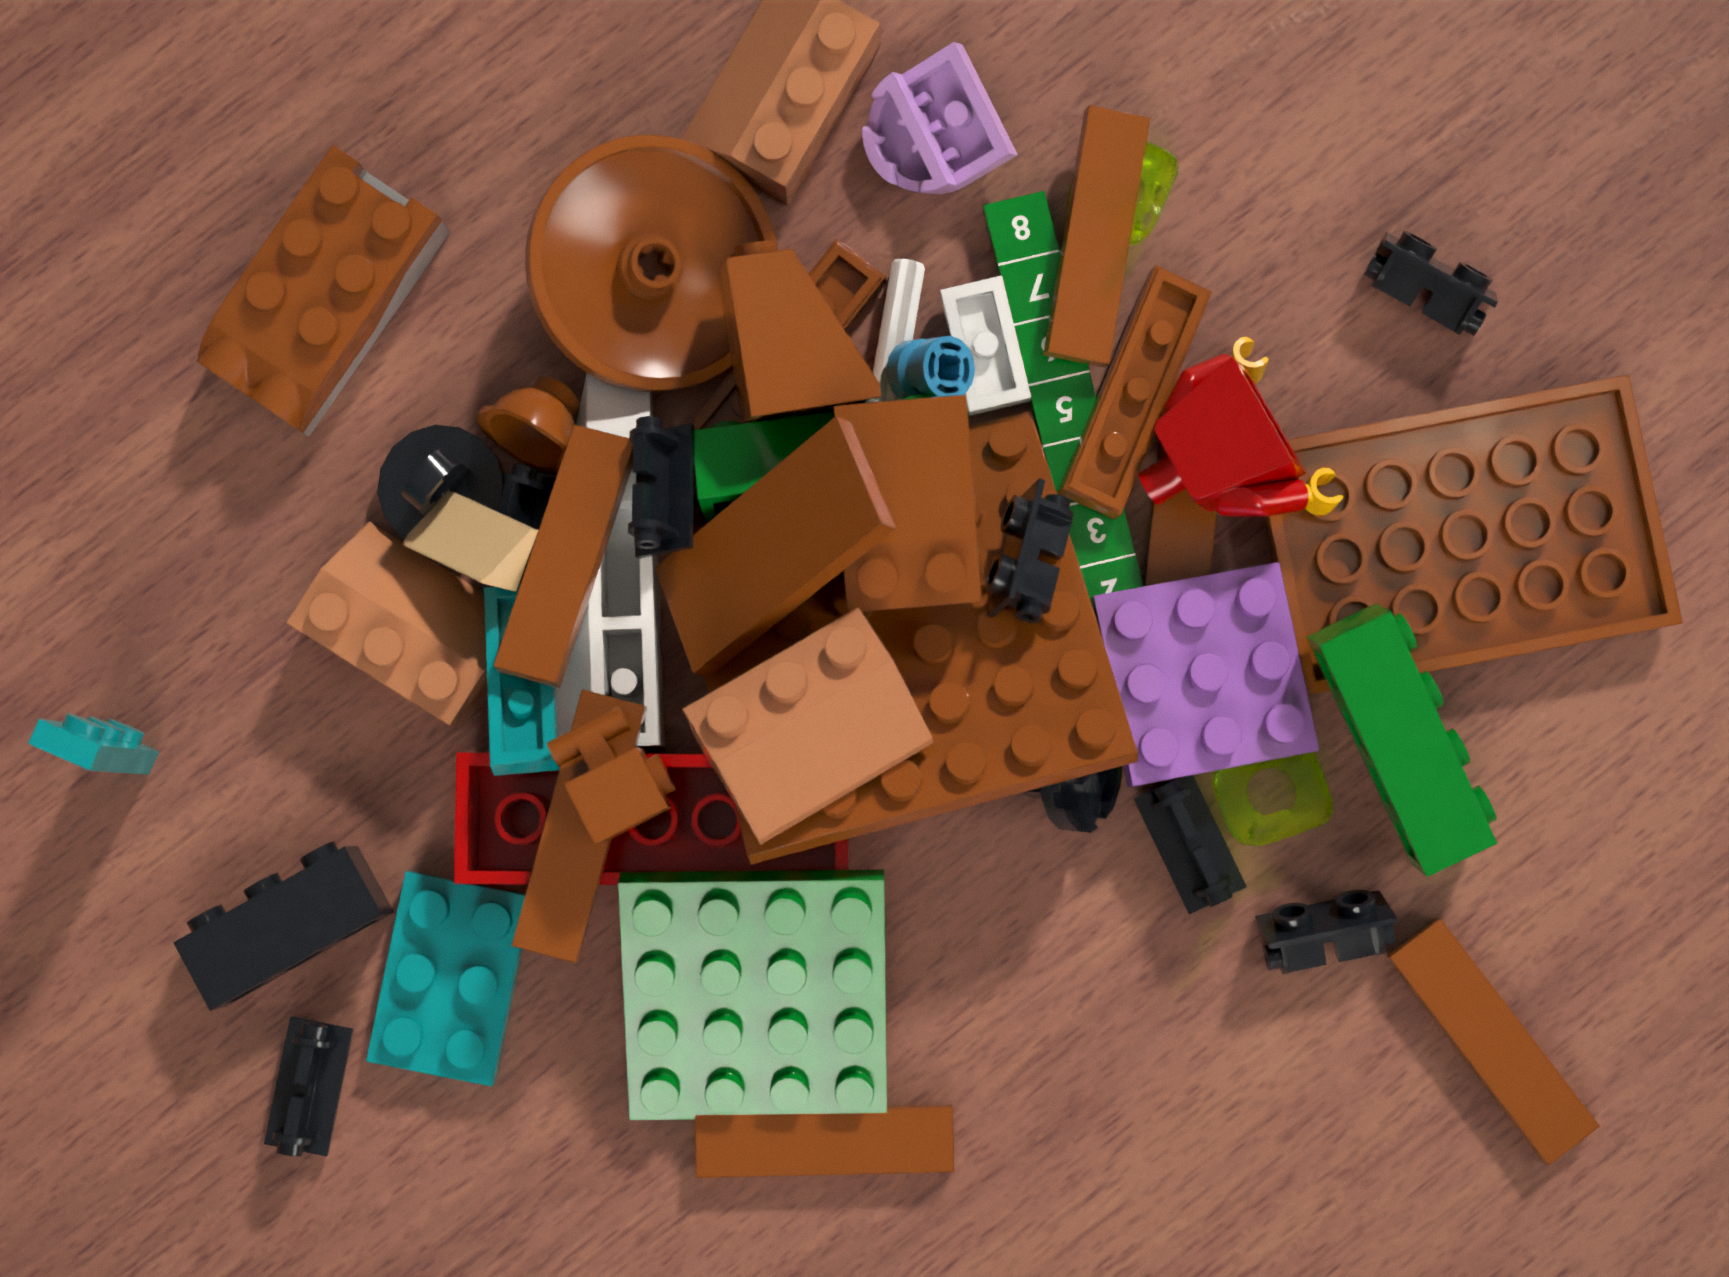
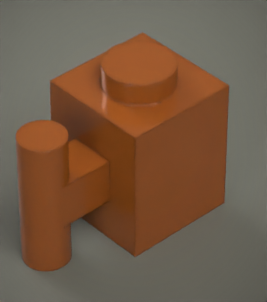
M619 706L547 742L549 751L558 766L582 755L590 770L564 785L594 845L602 844L671 809L672 806L666 794L676 790L673 780L659 754L647 758L644 750L636 747L615 757L608 741L631 730Z

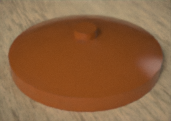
M653 134L633 135L611 140L590 149L566 167L547 188L537 205L528 230L525 247L526 281L533 307L544 330L553 343L575 365L591 376L623 389L651 393L671 392L708 381L733 366L718 272L725 259L735 253V246L745 243L772 240L774 241L775 251L778 250L771 221L761 200L745 178L728 162L708 149L684 139Z

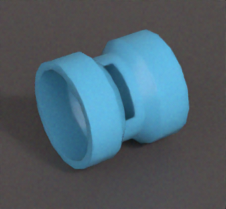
M953 336L901 342L894 347L888 357L886 373L892 392L899 399L903 400L906 397L919 394L931 397L965 394L972 385L975 367L973 356L966 344Z

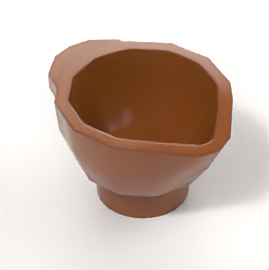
M542 376L537 379L532 387L517 388L501 397L495 405L484 406L476 420L486 436L520 463L541 472L559 471L574 426L572 418L579 410L580 403L577 396L565 384L554 378Z

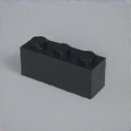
M334 841L327 843L300 859L304 867L300 872L282 881L278 873L272 874L246 888L243 892L248 901L226 912L221 904L197 915L187 922L191 933L173 943L210 1011L236 1002L394 913L358 846H344L338 849Z

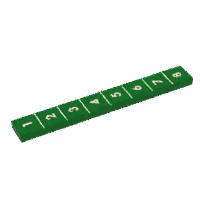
M1045 191L985 204L982 211L998 276L1003 278L1031 393L1030 405L1036 429L1056 492H1058L1096 401V395L1088 364L1043 355L1060 251ZM1067 498L1070 501L1069 509L1074 514L1069 534L1089 598L1095 595L1144 587L1125 510L1123 509L1121 516L1113 520Z

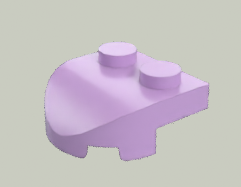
M953 42L903 74L890 73L877 85L871 94L874 102L869 112L868 124L862 127L865 152L873 168L883 179L903 189L926 194L951 193L969 185L1018 155L963 44Z

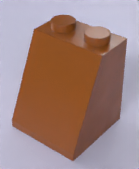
M772 240L750 242L735 246V253L725 259L718 272L742 423L773 420L776 416L783 413L791 415L800 412L808 415L834 411V405L868 403L881 398L880 383L792 248L775 251L774 241Z

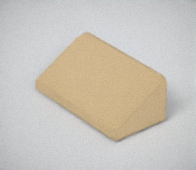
M448 491L409 532L403 545L478 582L517 591L538 530L458 493Z

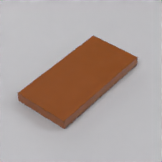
M835 416L693 535V548L673 552L655 567L693 674L709 678L896 529L850 421Z

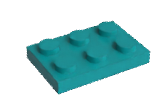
M405 871L366 1062L491 1087L496 1084L523 949L513 947L512 942L525 893L479 884H454V879Z

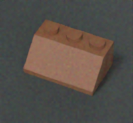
M762 0L682 139L700 145L715 153L735 168L750 185L789 205L880 49V23L840 0Z
M368 522L319 570L286 622L291 627L449 726L463 729L487 691L484 593L426 556L404 546L402 541L371 522Z
M859 607L683 709L696 741L760 845L934 743L933 737L893 659Z

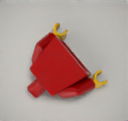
M1239 338L1235 342L1230 356L1225 353L1186 368L1178 377L1162 407L1163 416L1153 426L1168 455L1138 473L1142 486L1157 506L1187 489L1195 503L1208 512L1216 511L1222 516L1269 517L1298 512L1304 509L1315 515H1326L1332 512L1344 498L1343 495L1326 497L1317 489V486L1329 484L1336 476L1330 468L1316 470L1306 484L1301 479H1297L1306 474V471L1256 386L1264 375L1269 358L1263 357L1257 362L1245 360L1251 354L1255 343L1251 338Z

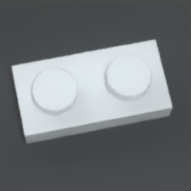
M1002 276L940 290V298L949 336L962 340L969 348L974 359L975 373L973 382L965 393L967 396L968 415L971 416L1030 402L1031 393Z

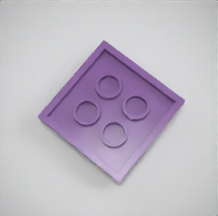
M1279 562L1100 594L1090 598L1138 751V762L1123 766L1128 788L1319 751Z

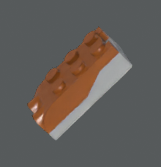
M332 145L210 321L200 343L197 362L309 437L451 232L438 214L412 197L408 200L366 172L357 160Z

